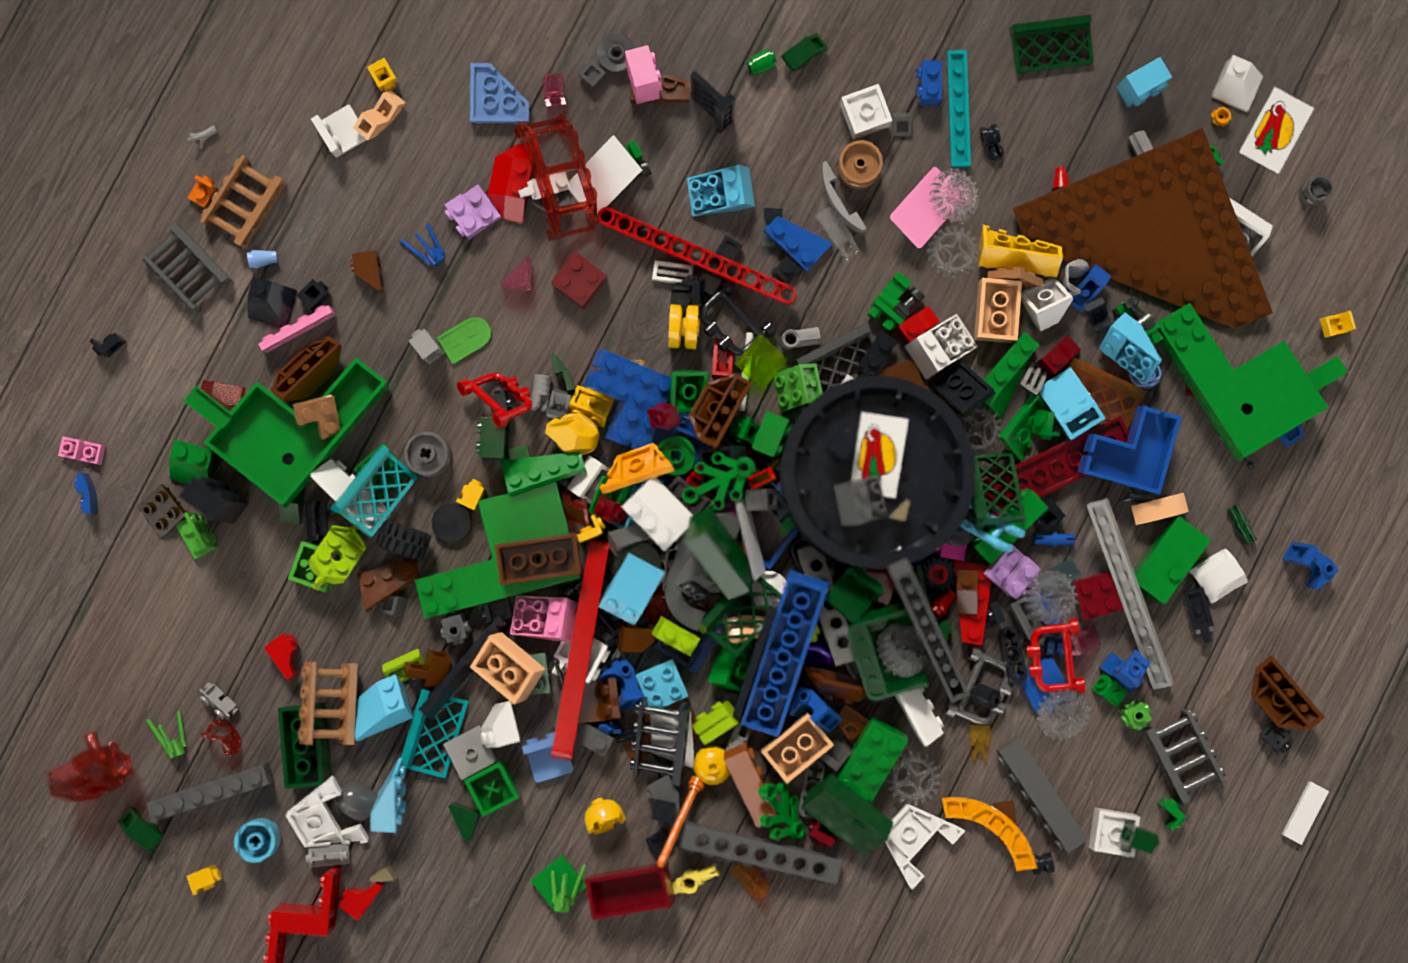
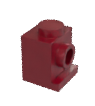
M662 402L646 410L652 429L657 427L670 430L681 424L675 405Z

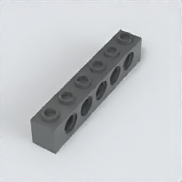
M813 546L798 550L797 555L804 575L827 581L829 583L827 593L834 585L832 578L835 577L832 566H827L825 559H828V557L820 553ZM815 561L820 562L823 566L818 572L811 569V564ZM824 598L818 617L835 667L856 661L848 638V628L851 623L847 624L846 618L835 608L827 610L824 607V602L826 601ZM834 618L840 619L842 622L841 628L833 629L830 625L831 620ZM841 637L846 638L849 642L848 647L844 649L839 648L837 645V640Z

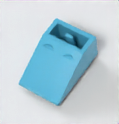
M735 165L687 178L692 217L755 207L750 169L748 167Z
M1123 313L1111 325L1098 348L1145 385L1161 362L1142 325L1127 313Z
M1071 367L1045 382L1039 392L1049 410L1055 412L1054 418L1070 440L1106 419Z
M402 758L397 760L378 792L371 811V831L396 833L398 824H402V813L406 811V801H403V796H405L406 784H403L406 768L402 766Z

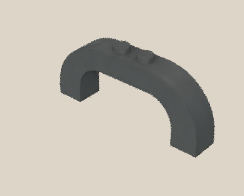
M727 511L714 512L731 536L736 539L741 527L738 514ZM685 533L682 540L678 539L674 551H677L675 559L671 558L667 569L670 571L665 583V598L673 616L685 626L698 631V627L707 609L691 602L685 593L674 586V582L688 558L694 556L685 543Z

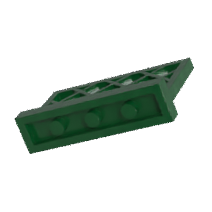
M1091 14L1014 24L1009 27L1010 35H1012L1016 74L1093 64L1094 57L1090 23L1092 22ZM1079 29H1085L1086 38L1083 42H1080L1073 36ZM1058 32H1063L1068 36L1063 45L1054 39ZM1041 34L1050 39L1044 47L1035 42V39ZM1025 37L1030 41L1025 50L1018 46L1017 38ZM1070 39L1079 45L1074 53L1065 48ZM1051 41L1060 47L1055 56L1045 50ZM1032 44L1041 50L1035 59L1026 52ZM1081 47L1088 52V60L1081 61L1075 56ZM1062 50L1071 56L1066 63H1062L1056 58ZM1042 53L1051 58L1048 65L1043 66L1037 61ZM1025 55L1032 63L1028 68L1020 69L1019 60Z
M1013 452L974 455L975 486L971 506L975 529H984V525L1025 522L1026 518ZM1009 459V465L1006 468L998 464V462ZM978 461H986L990 465L987 469L979 466ZM993 467L1002 471L998 477L989 472ZM1005 474L1013 479L1010 484L1001 480ZM985 475L993 480L989 486L981 481ZM996 483L1005 488L1001 493L992 489ZM1008 491L1016 495L1013 501L1004 496ZM988 492L997 497L992 503L984 497ZM999 500L1008 504L1004 510L995 505ZM1014 508L1019 512L1020 516H1011L1007 512ZM991 509L1000 514L996 518H988V512Z
M752 574L749 593L741 594L732 599H728L725 595L698 627L700 632L708 634L735 658L741 654L762 628L764 619L756 620L755 610L765 609L767 613L770 606L768 605L767 596L774 595L779 600L782 596L778 590L761 576L756 581L763 586V592H752V584L754 583ZM753 596H764L765 605L754 606ZM741 597H750L751 606L740 607L739 599ZM751 610L752 620H741L740 611ZM729 611H737L738 621H727V613ZM742 624H753L754 632L752 634H743ZM725 625V635L718 636L712 631L715 626ZM728 625H739L740 634L729 635ZM740 638L741 647L736 651L730 646L729 639Z

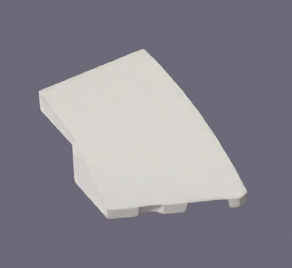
M690 712L685 766L693 768L694 751ZM650 715L651 726L675 729L678 726V721H675L674 718ZM650 734L652 745L670 748L676 746V740H673V737ZM656 754L658 756L674 761V759L671 758V756Z

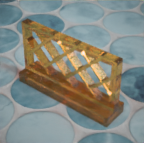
M1072 357L1069 367L1080 374L1081 383L1087 391L1086 382L1091 380L1097 381L1100 390L1089 394L1094 395L1101 392L1104 403L1097 406H1106L1109 416L1105 418L1112 419L1123 414L1126 420L1125 425L1128 429L1134 417L1136 406L1140 405L1147 391ZM1112 388L1116 391L1118 398L1107 401L1104 391ZM1127 397L1135 399L1133 407L1125 410L1122 399ZM1119 401L1122 411L1111 414L1108 404Z

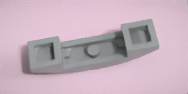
M827 161L823 162L821 167L822 185L830 206L848 227L859 234H863L866 231L864 223L857 212L851 215L848 214L831 185L835 182L836 176Z

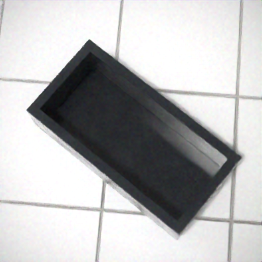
M193 476L178 496L209 520L234 524L248 506L241 494L228 490L229 486L226 483L203 476L201 478Z

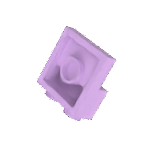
M478 184L463 195L459 194L445 204L447 210L444 212L451 221L456 220L458 223L456 229L462 237L466 235L469 240L501 218Z
M1011 544L1012 551L1010 553L1004 551L989 565L983 574L1005 594L1017 600L1026 595L1027 586L1030 582H1035L1038 579V572L1041 568Z

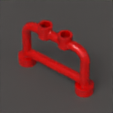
M489 373L471 381L463 379L457 382V390L461 396L474 392L495 411L492 414V420L497 428L508 425V420L524 414L532 408L530 390L527 387L519 389L518 380L514 376L507 378L499 373ZM490 381H499L502 383L504 390L511 391L518 402L522 401L524 405L507 412L479 386Z
M1077 618L1068 619V623L1038 627L1031 635V645L1026 646L1028 658L1032 657L1033 665L1028 666L1029 675L1034 677L1036 686L1043 692L1054 693L1076 690L1077 694L1086 693L1084 678H1075L1071 635L1079 634ZM1062 632L1067 683L1046 685L1042 678L1043 672L1038 640L1042 634Z

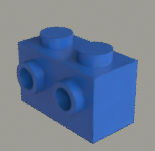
M922 60L920 67H917L916 78L919 79V86L916 88V98H919V106H939L942 100V61Z

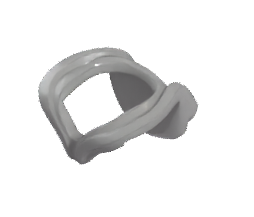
M1077 259L1068 263L1065 267L1063 287L1066 290L1068 287L1071 290L1069 293L1072 296L1080 294L1081 289L1069 283V279L1082 277L1089 271V265L1086 261Z

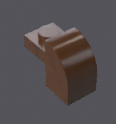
M428 649L424 664L405 662L403 670L409 679H421L425 687H431L444 680L448 674L452 659L448 652Z

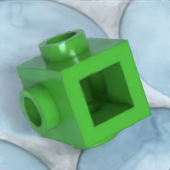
M1130 700L1124 704L1123 708L1119 709L1122 715L1120 718L1126 727L1141 730L1148 726L1147 722L1152 720L1149 715L1151 714L1150 708L1141 701ZM1137 712L1140 715V717L1136 718L1135 716Z

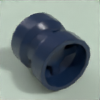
M1046 635L1044 654L1048 656L1057 654L1059 657H1065L1063 637L1054 638L1053 636Z

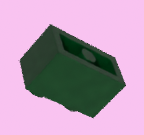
M1126 821L1119 837V841L1128 847L1153 855V852L1158 849L1160 842L1158 839L1159 835Z

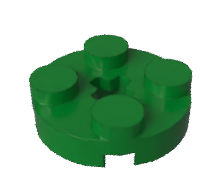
M679 435L670 436L658 445L659 451L663 453L674 467V471L666 474L683 475L693 467L696 459L695 448L687 438ZM673 450L675 452L680 451L681 459L679 461L671 459V452Z

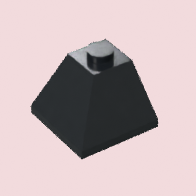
M253 277L248 293V318L279 327L288 325L297 290L272 281Z

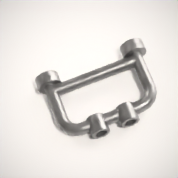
M973 645L968 654V659L975 662L966 687L970 693L984 662L1000 668L1004 672L1003 680L997 689L1000 692L1001 702L994 709H990L986 717H980L964 710L969 700V695L960 699L958 703H951L950 700L946 706L945 715L952 718L957 715L973 723L987 725L995 719L997 713L1002 715L1006 704L1002 702L1005 695H1011L1014 686L1008 680L1004 661L983 653L981 647Z

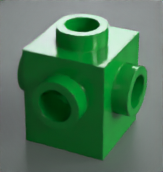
M743 415L742 418L735 416L726 434L732 436L733 441L738 444L744 445V442L753 445L760 425L754 423V419Z

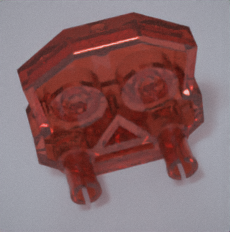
M89 732L84 735L88 750L76 755L71 761L47 772V786L50 795L64 802H80L98 799L107 791L111 793L126 782V776L134 773L130 757L119 751L116 742L101 747L97 732Z

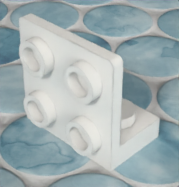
M346 105L323 120L318 115L311 118L329 150L336 158L367 140L353 128L358 118L350 105Z
M594 637L585 681L587 683L597 679L601 671L598 668L600 663L606 662L611 652L608 650L609 645Z

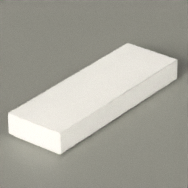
M1309 781L1282 835L1302 845L1329 791Z

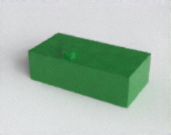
M1180 516L1172 517L1134 569L1141 592L1157 604H1166L1208 546L1211 539Z

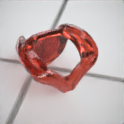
M214 720L209 724L207 730L201 733V737L205 740L220 741L222 750L227 756H232L240 750L241 738L234 726L228 721ZM216 725L226 728L228 734L217 736L212 734L211 730Z

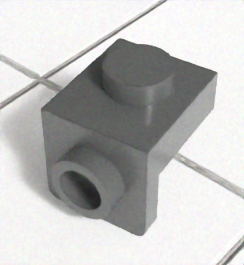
M553 388L546 417H549L551 420L555 418L560 420L564 415L568 414L569 403L573 393Z

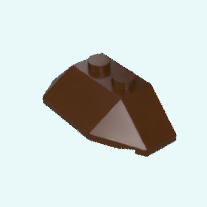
M327 336L323 340L306 345L277 372L271 388L272 393L283 401L308 399L336 372L342 349L341 344Z
M734 373L708 382L705 385L688 416L698 440L715 449L718 447L752 382Z
M1272 655L1255 668L1251 697L1277 727L1311 730L1325 718Z
M803 664V670L817 692L822 694V698L833 700L834 697L842 698L841 702L853 705V701L860 702L867 697L861 677L854 679L849 674Z

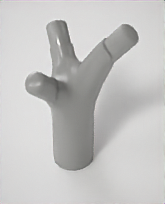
M213 125L202 132L190 133L187 141L200 140L199 148H203L205 140L216 134L217 130Z

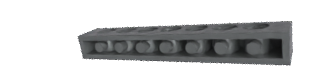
M907 558L888 566L951 703L969 696L970 693Z
M686 820L684 821L679 840L680 848H683L682 851L694 854L695 851L701 852L702 856L713 859L714 856L722 857V861L733 863L735 860L741 862V865L753 868V865L761 866L760 869L763 871L772 872V870H778L784 876L791 877L792 874L799 875V878L802 880L811 881L812 878L819 880L818 883L830 886L831 883L837 884L843 861L838 856ZM700 836L707 838L703 845L697 844V839ZM719 841H726L725 848L721 850L716 849ZM744 845L745 851L742 854H736V848ZM758 850H764L765 854L762 858H755ZM779 854H783V861L781 863H775V857ZM797 859H803L802 866L799 868H795V861ZM821 863L822 869L819 872H814V866Z

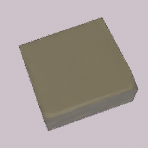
M905 500L888 519L899 522L905 521L910 504L909 500Z
M387 865L373 874L369 880L370 882L394 881L397 875L392 867Z

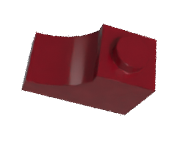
M1067 335L1037 362L1048 372L1049 376H1052L1081 349Z

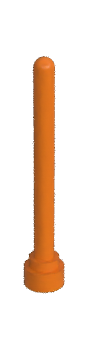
M691 776L688 783L690 791L657 861L659 867L665 866L697 793L699 794L705 787V783L697 776Z

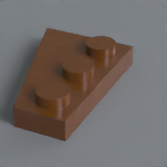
M667 74L661 75L662 90L659 91L660 99L645 102L689 103V81ZM630 82V103H636Z
M410 558L357 574L364 610L366 613L373 609L372 607L380 602L383 603L396 591L403 590L415 582L416 579L421 578L417 560Z
M845 703L838 713L843 719L838 726L852 744L855 745L869 718Z

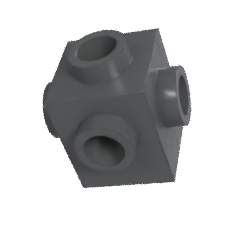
M463 614L441 620L443 628H440L443 640L446 639L447 643L453 642L454 646L464 643V638L469 637L468 633L471 632L469 622L465 621ZM455 627L458 630L457 634L454 632Z

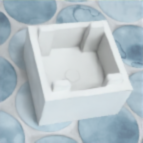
M879 84L841 97L839 104L853 140L890 127L892 118Z
M1094 807L1089 848L1098 852L1134 857L1135 849L1120 842L1119 837L1125 821L1139 826L1140 817L1133 813Z

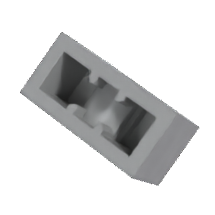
M419 329L411 335L412 338L409 342L429 365L445 353L426 329L422 331Z

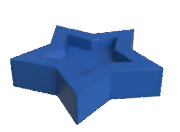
M613 720L605 721V723L598 726V729L605 731L607 735L613 733L621 734L620 723H615Z

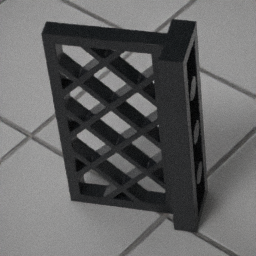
M694 71L691 74V98L715 120V130L721 134L734 121L736 98L731 93L723 97L701 75Z

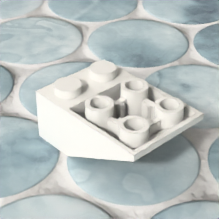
M957 314L915 338L905 346L926 380L978 347Z

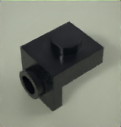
M1102 297L1084 306L1087 321L1096 333L1113 324Z

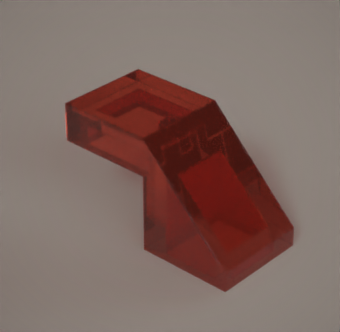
M203 380L201 389L218 403L235 406L245 395L246 390L245 387Z
M570 491L562 492L565 518L583 526H590L587 499L572 500Z

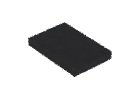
M960 359L929 382L930 387L964 418L996 394L989 384Z

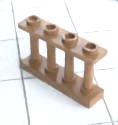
M242 155L235 160L231 173L223 179L222 187L219 192L217 191L213 195L210 206L202 212L200 222L207 227L211 223L216 224L234 235L235 240L233 242L246 249L287 183L276 175L273 179H269L248 166L250 160ZM243 173L266 186V191L263 195L259 196L237 183ZM233 189L255 202L256 207L252 212H247L227 200ZM222 206L245 219L242 229H237L216 216Z
M316 662L304 663L301 672L303 687L300 692L302 698V707L299 713L301 728L298 733L300 744L312 745L313 738H337L338 744L354 745L358 663H344L340 669L316 668ZM316 677H340L341 688L315 689ZM315 697L339 698L340 708L338 710L314 709ZM314 718H338L339 728L338 730H313Z

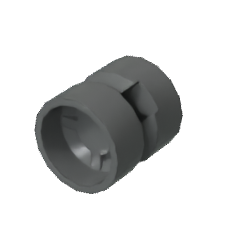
M1316 176L1301 186L1298 193L1299 199L1305 206H1317L1331 197L1334 186L1328 177Z

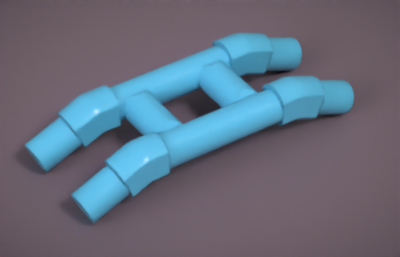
M988 512V518L997 517L992 513ZM963 519L960 527L965 531L979 537L997 550L1010 553L1013 548L1011 545L998 539L1002 532L1005 530L1008 534L1021 538L1025 535L1024 530L1010 523L994 524L997 527L990 535L981 529H975V525L966 519Z

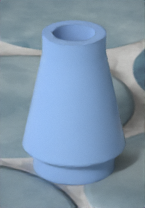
M252 250V252H247L249 268L258 269L272 263H277L276 251Z

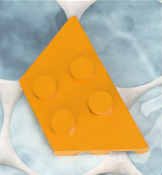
M652 443L617 455L613 466L607 473L609 479L606 484H601L600 490L603 494L672 472L674 467L663 453L659 451L658 447Z

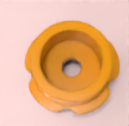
M1223 107L1214 110L1211 115L1212 121L1216 126H1226L1231 119L1230 111Z

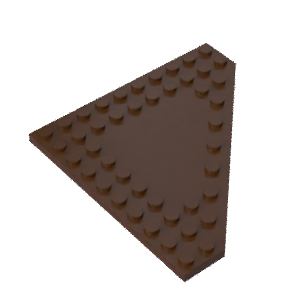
M1203 128L1012 208L1023 236H1026L1030 242L1040 240L1061 246L1063 260L1072 262L1077 259H1083L1088 263L1089 270L1097 264L1111 275L1110 279L1180 307L1190 303L1197 314L1232 328H1238L1273 313Z

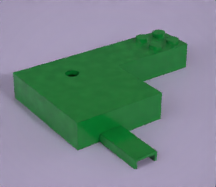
M1190 303L1158 321L1161 327L1157 330L1163 337L1159 341L1237 462L1329 408L1318 390L1348 373L1340 358L1336 356L1306 374L1284 340L1233 370ZM1243 404H1249L1252 407L1251 414L1247 415L1242 412L1241 407Z
M356 357L323 395L334 396L341 428L336 436L326 439L320 438L317 421L299 426L296 422L294 410L257 381L231 411L224 408L197 385H194L195 388L182 401L216 427L203 443L286 509L312 479L310 474L325 464L387 391L389 385L386 380ZM286 454L294 456V462L290 465L283 463V457Z
M528 445L508 449L510 460L531 457ZM556 481L511 497L507 493L478 501L492 560L416 579L415 583L424 619L581 579V574L507 585H500L495 544L571 534L558 482ZM539 555V556H540V562H539V563H542V562L544 561V558H543V556Z

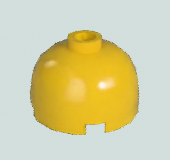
M707 745L702 747L694 757L693 771L707 785L721 784L731 774L724 761L725 749L723 747Z
M597 798L591 802L592 805L586 810L584 818L589 835H591L592 831L594 835L615 828L614 824L619 821L622 824L626 820L621 806L616 801L603 800V798Z

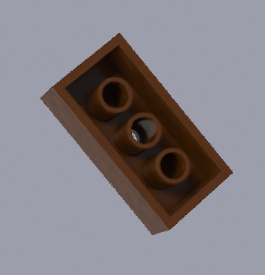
M577 533L495 544L500 585L583 573ZM537 556H543L544 561L538 563L536 561Z

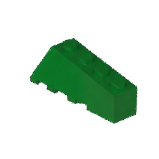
M1025 332L1018 337V340L1011 345L983 379L995 390L996 394L984 402L982 406L999 420L1002 419L1033 352L1040 345Z

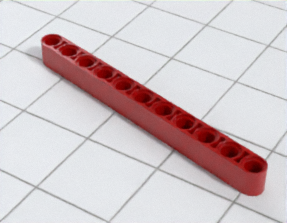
M603 207L597 214L599 222L607 229L778 303L789 306L794 304L797 299L795 289L788 284L612 208ZM605 214H612V219L609 222L603 221ZM624 221H629V228L622 230L621 224ZM641 229L648 230L647 236L643 238L639 237L638 233ZM663 236L666 238V242L663 245L656 244V240L659 237ZM678 244L684 245V250L681 253L674 252V248ZM695 252L702 253V258L699 261L692 260V255ZM713 260L720 261V266L716 269L710 267V263ZM735 267L738 269V274L733 277L729 276V269ZM754 275L757 278L756 282L751 285L746 283V278ZM767 283L775 285V289L772 292L764 290V286ZM785 291H791L793 297L790 300H784L782 294Z
M591 539L589 542L551 757L572 760L598 606L609 553L608 542Z

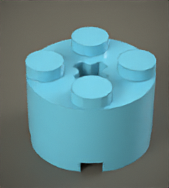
M266 818L253 819L244 824L237 831L234 838V846L237 853L244 860L253 863L260 862L273 855L281 842L278 825ZM255 837H258L261 842L259 843L258 840H255Z

